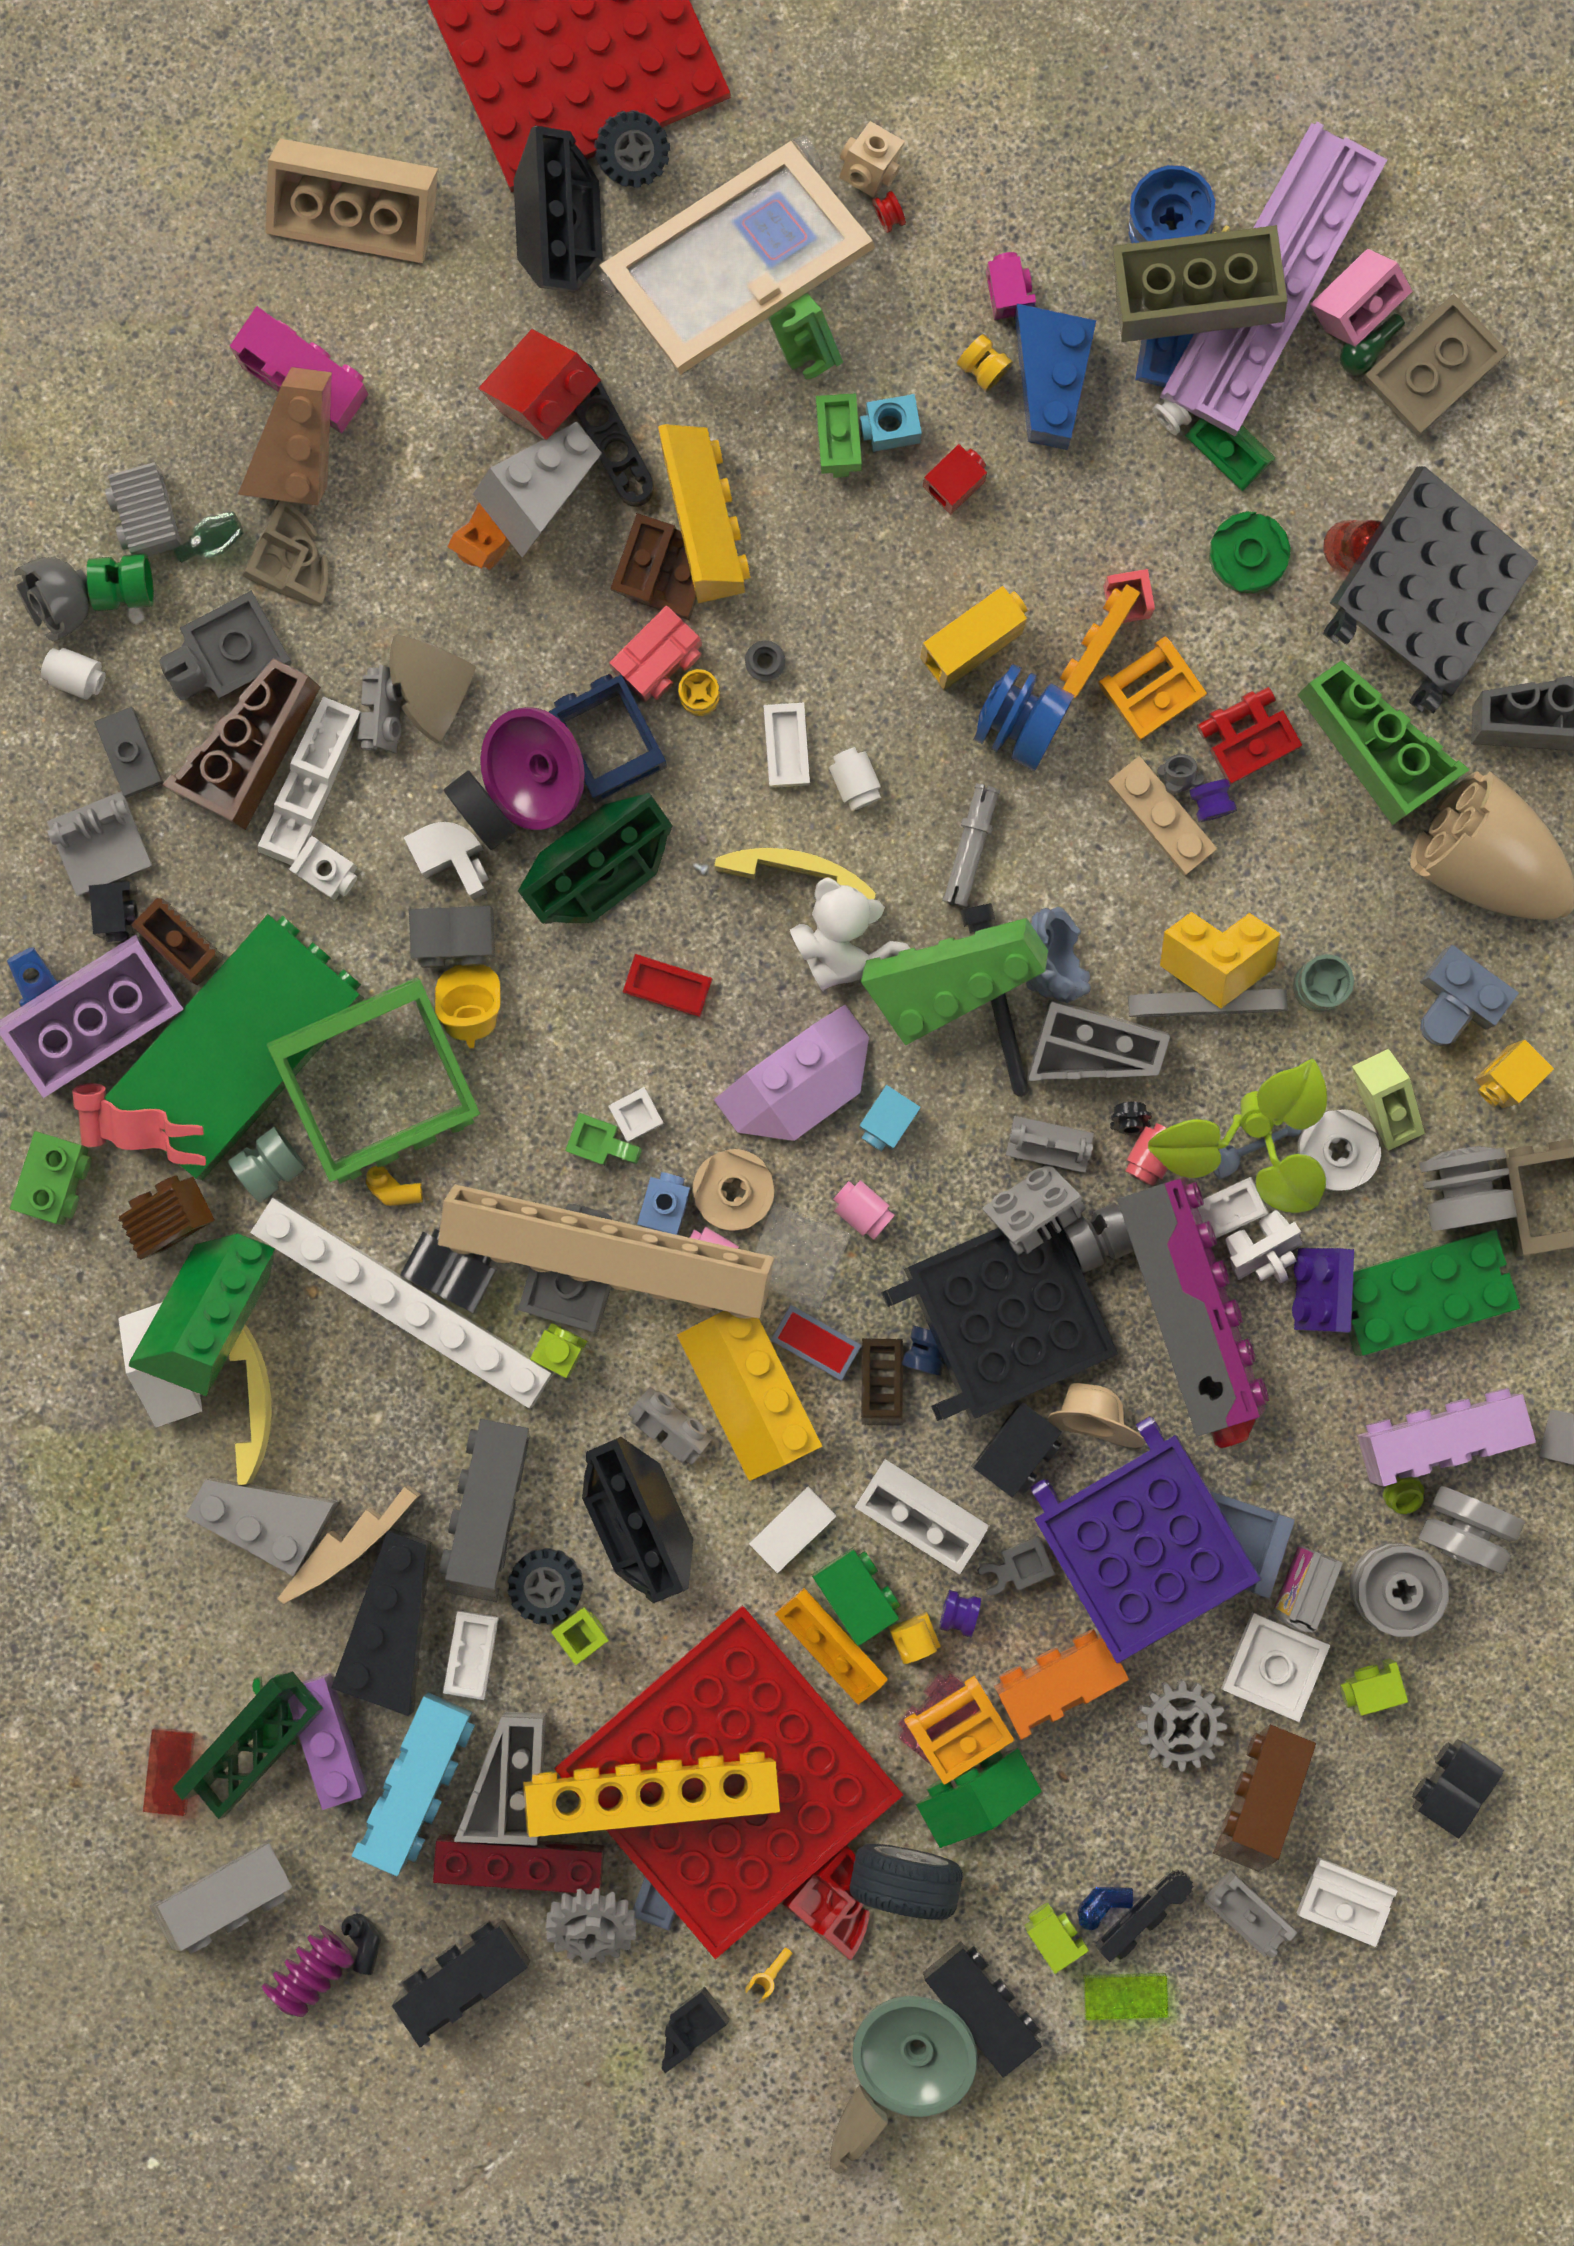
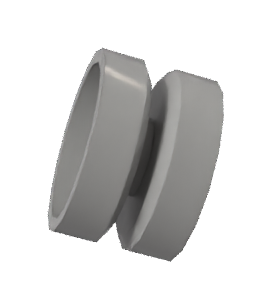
M1440 1486L1432 1505L1436 1511L1453 1518V1524L1449 1525L1434 1518L1427 1519L1418 1539L1442 1549V1554L1475 1568L1480 1565L1504 1575L1511 1555L1507 1549L1490 1542L1489 1539L1491 1535H1494L1509 1542L1517 1541L1525 1521L1470 1496Z
M1382 1543L1367 1550L1355 1563L1349 1579L1350 1598L1357 1613L1370 1626L1395 1637H1412L1430 1630L1443 1616L1449 1601L1448 1580L1442 1566L1429 1553L1404 1543ZM1401 1581L1403 1592L1398 1596L1392 1595V1589L1398 1588L1396 1582Z

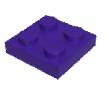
M1298 1248L1297 1262L1294 1264V1274L1296 1277V1298L1292 1305L1294 1330L1351 1332L1354 1249Z

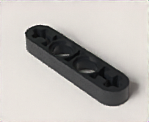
M587 363V365H588V366L594 371V373L596 374V372H595V370L593 369V367H592L590 364ZM600 381L589 393L591 397L580 406L578 405L574 412L586 434L601 451L602 454L599 459L622 501L634 507L645 505L653 495L654 485L651 475ZM596 392L600 394L599 396H593ZM595 406L606 408L610 414L607 423L599 427L589 424L586 419L588 411ZM614 441H620L628 447L626 458L619 462L611 461L605 455L606 447ZM633 462H636L638 465L630 467L633 464ZM628 467L631 468V472L637 482H646L642 486L643 493L636 496L633 491L625 492L629 484L623 470H626ZM623 471V472H621V473L619 474V476H616L615 473H614V472Z

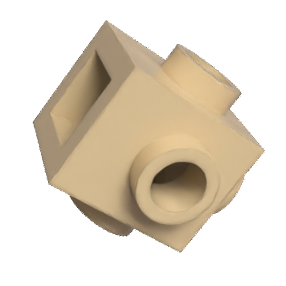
M870 121L857 139L850 137L840 154V159L845 162L839 178L874 198L883 184L889 187L894 181L901 166L897 161L905 141Z

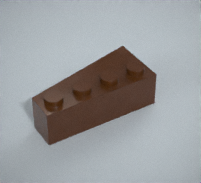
M273 658L238 698V704L226 717L223 715L214 725L213 728L215 730L199 748L196 746L185 758L187 762L175 775L171 774L163 786L189 802L246 830L321 687L308 675Z

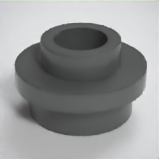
M766 640L759 641L748 649L745 656V666L748 673L754 679L763 682L772 681L783 672L785 668V655L781 647L776 643ZM763 655H768L772 658L773 664L769 668H761L757 663L758 659Z

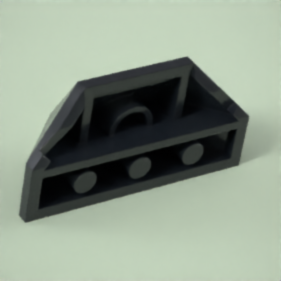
M535 125L530 130L513 180L517 260L539 288L575 293L603 261L599 180L586 157L575 145L576 140L571 131Z
M623 1437L616 1438L587 1451L585 1460L587 1466L584 1474L582 1499L614 1572L634 1589L644 1593L646 1598L653 1604L689 1589L694 1539L661 1464Z

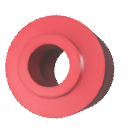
M1158 1123L1155 1124L1153 1129L1147 1126L1144 1127L1126 1159L1129 1164L1125 1172L1154 1187L1158 1179H1163L1168 1170L1148 1149L1149 1140L1166 1129V1127Z

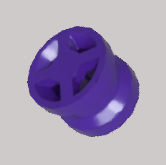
M1228 779L1213 781L1189 790L1191 799L1196 801L1199 810L1196 814L1198 822L1214 820L1237 811L1235 802L1230 800L1228 795L1230 788Z
M949 1590L944 1603L939 1629L944 1631L951 1629L960 1630L963 1636L971 1638L977 1622L981 1598L972 1596L967 1599L960 1597L957 1591Z

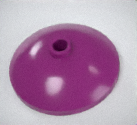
M523 707L508 711L492 723L483 740L480 756L482 778L488 795L505 817L518 826L540 830L556 826L565 821L579 804L584 788L583 759L579 746L570 730L553 714L534 707Z

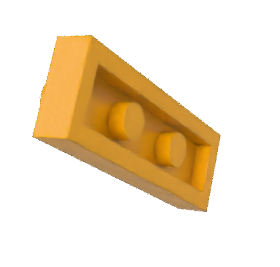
M1126 584L1123 591L1117 588L1113 590L1103 607L1104 610L1109 612L1101 626L1095 623L1092 624L1081 642L1082 645L1087 647L1079 662L1072 658L1059 678L1065 682L1062 689L1075 695L1074 698L1078 697L1141 592Z
M805 1588L793 1596L775 1613L777 1618L857 1705L879 1690L888 1680L875 1663L867 1657Z

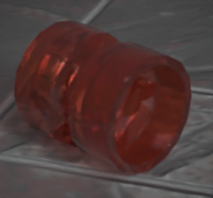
M1342 520L1335 523L1327 531L1323 545V552L1330 566L1339 572H1350L1381 521Z

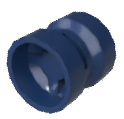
M913 1325L910 1335L913 1343L911 1349L905 1353L902 1365L941 1376L944 1363L931 1330Z

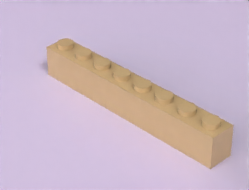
M454 1184L443 1203L438 1245L449 1247L452 1251L459 1254L475 1253L488 1256L498 1263L514 1262L530 1266L531 1269L538 1272L553 1271L567 1274L577 1281L586 1282L593 1280L609 1284L616 1290L628 1291L632 1289L649 1293L652 1297L660 1300L675 1299L689 1302L693 1307L699 1309L715 1308L728 1311L738 1318H760L767 1302L775 1257L456 1184Z

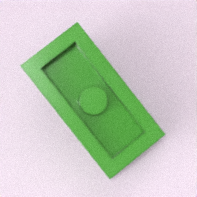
M856 393L816 396L821 474L833 473V478L849 477V472L862 471Z

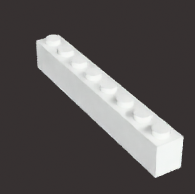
M271 1199L250 1232L528 1408L534 1406L554 1374L553 1371L530 1360V1357L280 1199Z

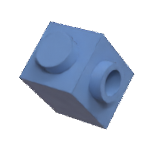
M661 1172L660 1179L650 1177L637 1224L650 1229L679 1235L691 1188L683 1186L685 1178Z

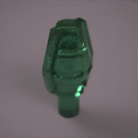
M233 511L206 517L193 528L194 532L193 535L189 536V541L174 548V553L181 563L197 554L199 556L205 555L207 559L222 555L244 534L243 527Z

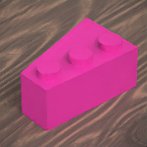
M258 306L255 307L229 345L242 369L279 392L291 367L332 372L330 427L341 434L368 396L365 385L362 383L364 377L359 372L346 364L340 367L329 359L331 357L329 353L313 342L307 343L292 328L274 319Z

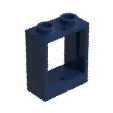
M611 674L600 677L590 684L591 690L578 697L575 693L567 694L555 701V708L549 711L567 727L565 722L619 695L648 751L595 779L582 756L584 783L595 804L667 768L666 760L622 675L615 678Z

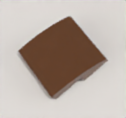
M636 513L610 588L611 591L660 611L667 605L677 616L690 621L697 597L681 531L677 530L673 524Z

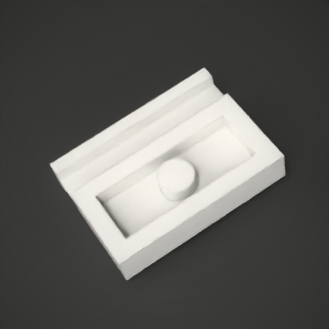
M1318 1857L1317 1865L1313 1875L1311 1874L1296 1913L1300 1917L1376 1947L1397 1890Z

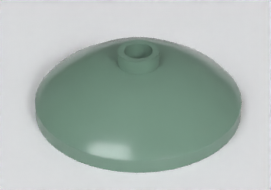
M903 1996L881 2003L863 2019L854 2039L853 2064L861 2085L875 2101L893 2112L915 2117L942 2113L956 2105L966 2095L973 2083L977 2068V2049L972 2033L958 2014L946 2005L930 1998ZM921 2040L926 2046L918 2048L914 2046L912 2041Z

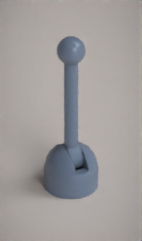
M1286 1125L1284 1129L1272 1134L1273 1142L1286 1136L1296 1137L1302 1130H1296ZM1262 1138L1240 1149H1236L1232 1145L1219 1149L1221 1163L1213 1171L1215 1176L1220 1180L1234 1173L1239 1167L1241 1157L1266 1146L1265 1139Z

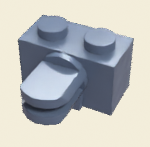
M1450 945L1443 949L1420 981L1421 984L1438 995L1421 1020V1033L1429 1043L1436 1046H1445L1457 1040L1470 1020H1473L1485 1030L1494 1027L1519 992L1457 947Z

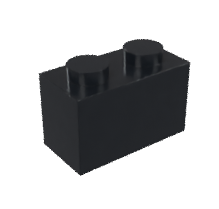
M1020 1401L971 1467L1013 1498L1017 1492L1024 1495L1037 1478L1033 1470L1043 1459L1048 1463L1061 1447L1062 1442L1057 1438L1062 1431Z

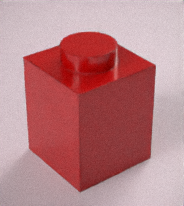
M958 444L924 477L923 488L951 515L985 483L987 472L984 468L986 463L976 451L971 448L966 451Z

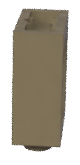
M1573 1139L1548 1143L1550 1151L1534 1153L1533 1146L1509 1149V1158L1498 1160L1499 1169H1509V1174L1502 1177L1501 1182L1503 1189L1513 1191L1517 1217L1508 1218L1515 1256L1574 1247V1230L1530 1237L1518 1171L1519 1166L1572 1157L1574 1161Z

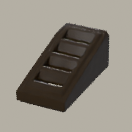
M862 1338V1425H903V1339ZM870 1353H895V1360H870ZM870 1370H894V1377L870 1376ZM870 1387H894V1394L870 1393ZM870 1404H894V1410H870Z

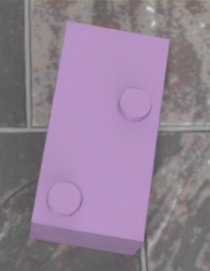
M134 935L1 1019L0 1036L44 1098L182 1011L183 1006L138 936Z

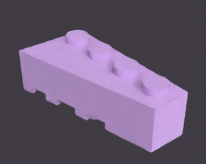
M1509 1388L1486 1393V1401L1471 1405L1468 1398L1445 1404L1447 1411L1431 1415L1430 1409L1406 1414L1407 1422L1393 1426L1390 1419L1367 1424L1368 1432L1358 1434L1357 1437L1369 1482L1386 1486L1397 1483L1395 1476L1400 1475V1478L1418 1477L1431 1473L1430 1471L1433 1470V1466L1440 1465V1468L1456 1466L1473 1460L1472 1456L1475 1455L1487 1457L1536 1443L1523 1394H1510Z

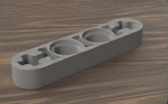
M1286 989L1245 990L1222 1009L1198 992L1128 996L1129 1017L1270 1013L1288 1010Z

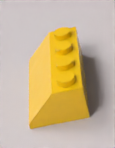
M669 424L658 426L664 462L698 604L745 593L744 580L750 579L751 576L746 555L738 556L734 542L742 539L737 517L728 516L725 504L732 502L728 479H719L716 465L722 464L723 458L718 439L710 441L708 428Z
M722 1311L677 1334L748 1481L765 1475L823 1447L760 1318H738L728 1311Z

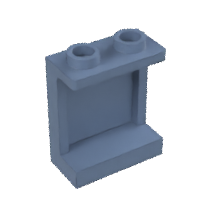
M1211 1492L1262 1581L1246 1590L1270 1599L1295 1519Z

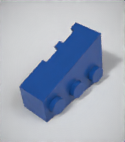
M1017 304L1014 323L1017 333L1018 358L1022 377L1028 442L1068 450L1097 320Z

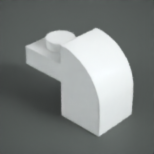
M438 822L427 825L404 837L425 878L454 865L472 900L487 893L483 883L488 881L489 878L479 858L473 861L470 859V856L484 849L469 830L455 823Z

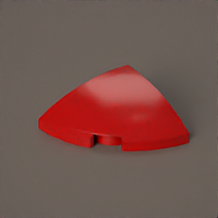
M846 1845L793 1891L782 1904L830 1946L851 1961L865 1936L870 1912L864 1909L863 1904L856 1901L850 1893V1882L856 1855Z

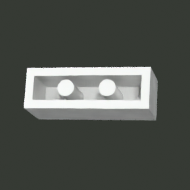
M886 1459L855 1506L856 1509L958 1574L964 1569L989 1527L988 1524Z

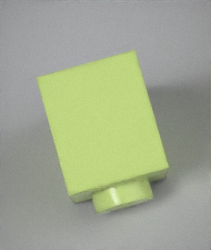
M1389 1049L1352 1066L1360 1096L1388 1151L1425 1134L1410 1077Z

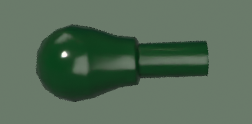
M1394 313L1379 328L1371 331L1356 347L1346 343L1340 353V364L1344 371L1350 375L1359 376L1370 371L1379 354L1385 348V343L1405 326L1403 318Z

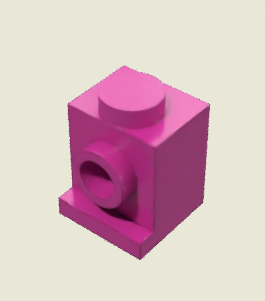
M1002 253L995 256L993 261H988L986 278L994 320L1014 317L1017 304L1035 307V294L1027 295V293H1032L1029 268L1022 269L1020 256H1017V253Z

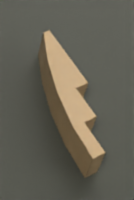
M407 1485L401 1490L382 1516L372 1508L365 1510L345 1538H342L335 1531L328 1532L277 1599L285 1604L326 1582L363 1556L387 1534V1531L399 1522L421 1494L410 1485Z

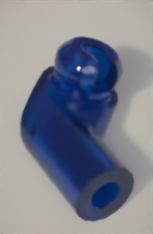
M1096 1887L1092 1889L1079 1904L1077 1910L1080 1926L1086 1930H1095L1100 1926V1921L1111 1908L1132 1909L1133 1888Z

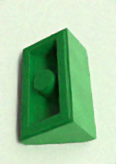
M1200 418L1185 435L1241 491H1244L1275 460V456L1243 425H1241L1236 436H1233Z

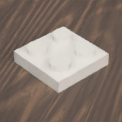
M1252 1612L1221 1689L1300 1722L1330 1645Z

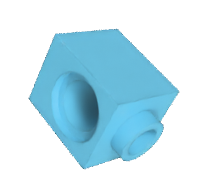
M915 394L866 403V415L860 416V425L863 440H871L873 452L920 444L922 432ZM885 416H893L899 420L901 426L897 430L889 432L883 430L878 422Z
M886 1085L859 1125V1128L865 1132L862 1139L881 1152L885 1146L893 1150L921 1107Z

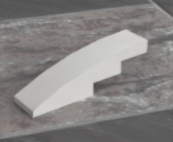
M326 697L322 698L290 763L291 771L274 803V813L258 844L259 853L289 865L294 863L308 842L357 726L361 711Z

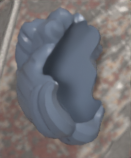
M1063 908L1041 909L1040 912L1032 916L1031 925L1048 949L1046 970L1044 973L1027 981L1026 986L1029 990L1039 992L1045 998L1053 997L1060 1002L1069 1003L1085 994H1089L1091 986L1088 983L1090 973L1080 968V961L1073 951L1074 944L1078 941L1081 930Z

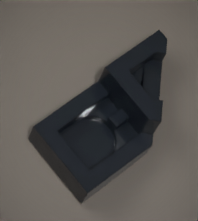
M703 1987L670 2014V2020L665 2029L666 2044L661 2067L664 2073H667L690 2056L696 2047L725 2027L730 2020L706 1987Z

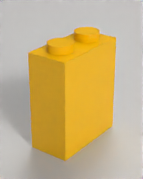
M1001 586L923 642L920 659L941 688L945 690L1022 635L1027 621V617L1024 614L1028 609L1015 591L1009 594L1005 587Z

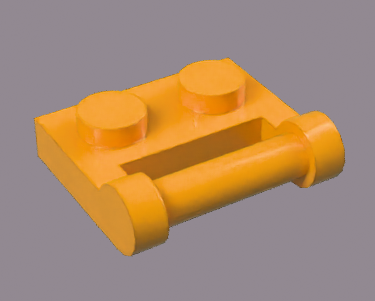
M1166 636L1154 643L1155 648L1114 676L1107 675L1098 681L1102 692L1112 702L1138 741H1141L1207 695L1205 689ZM1163 661L1168 663L1171 670L1127 699L1121 691Z
M975 1675L964 1681V1687L918 1716L913 1713L904 1719L944 1785L1015 1741ZM973 1700L976 1701L981 1709L980 1711L934 1740H931L926 1732L927 1729Z

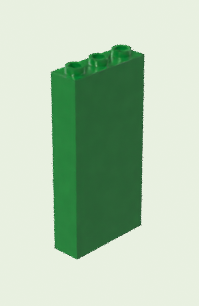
M269 914L265 916L104 1097L120 1110L160 1109L166 1112L167 1120L173 1124L203 1126L204 1135L168 1136L169 1144L175 1150L206 1157V1165L204 1166L179 1164L197 1180L203 1181L286 1087L267 1047V1043L355 1005L364 999L357 992L361 984L344 969L337 974L326 965L331 957L315 943L312 942L308 948L296 938L301 931L283 915L278 921ZM327 1040L287 1057L294 1076L300 1072Z

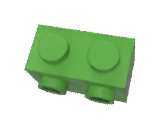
M34 1131L10 1210L55 1224L65 1225L67 1218H73L78 1206L79 1196L75 1195L79 1179L84 1180L91 1166L92 1158L87 1156L90 1147Z

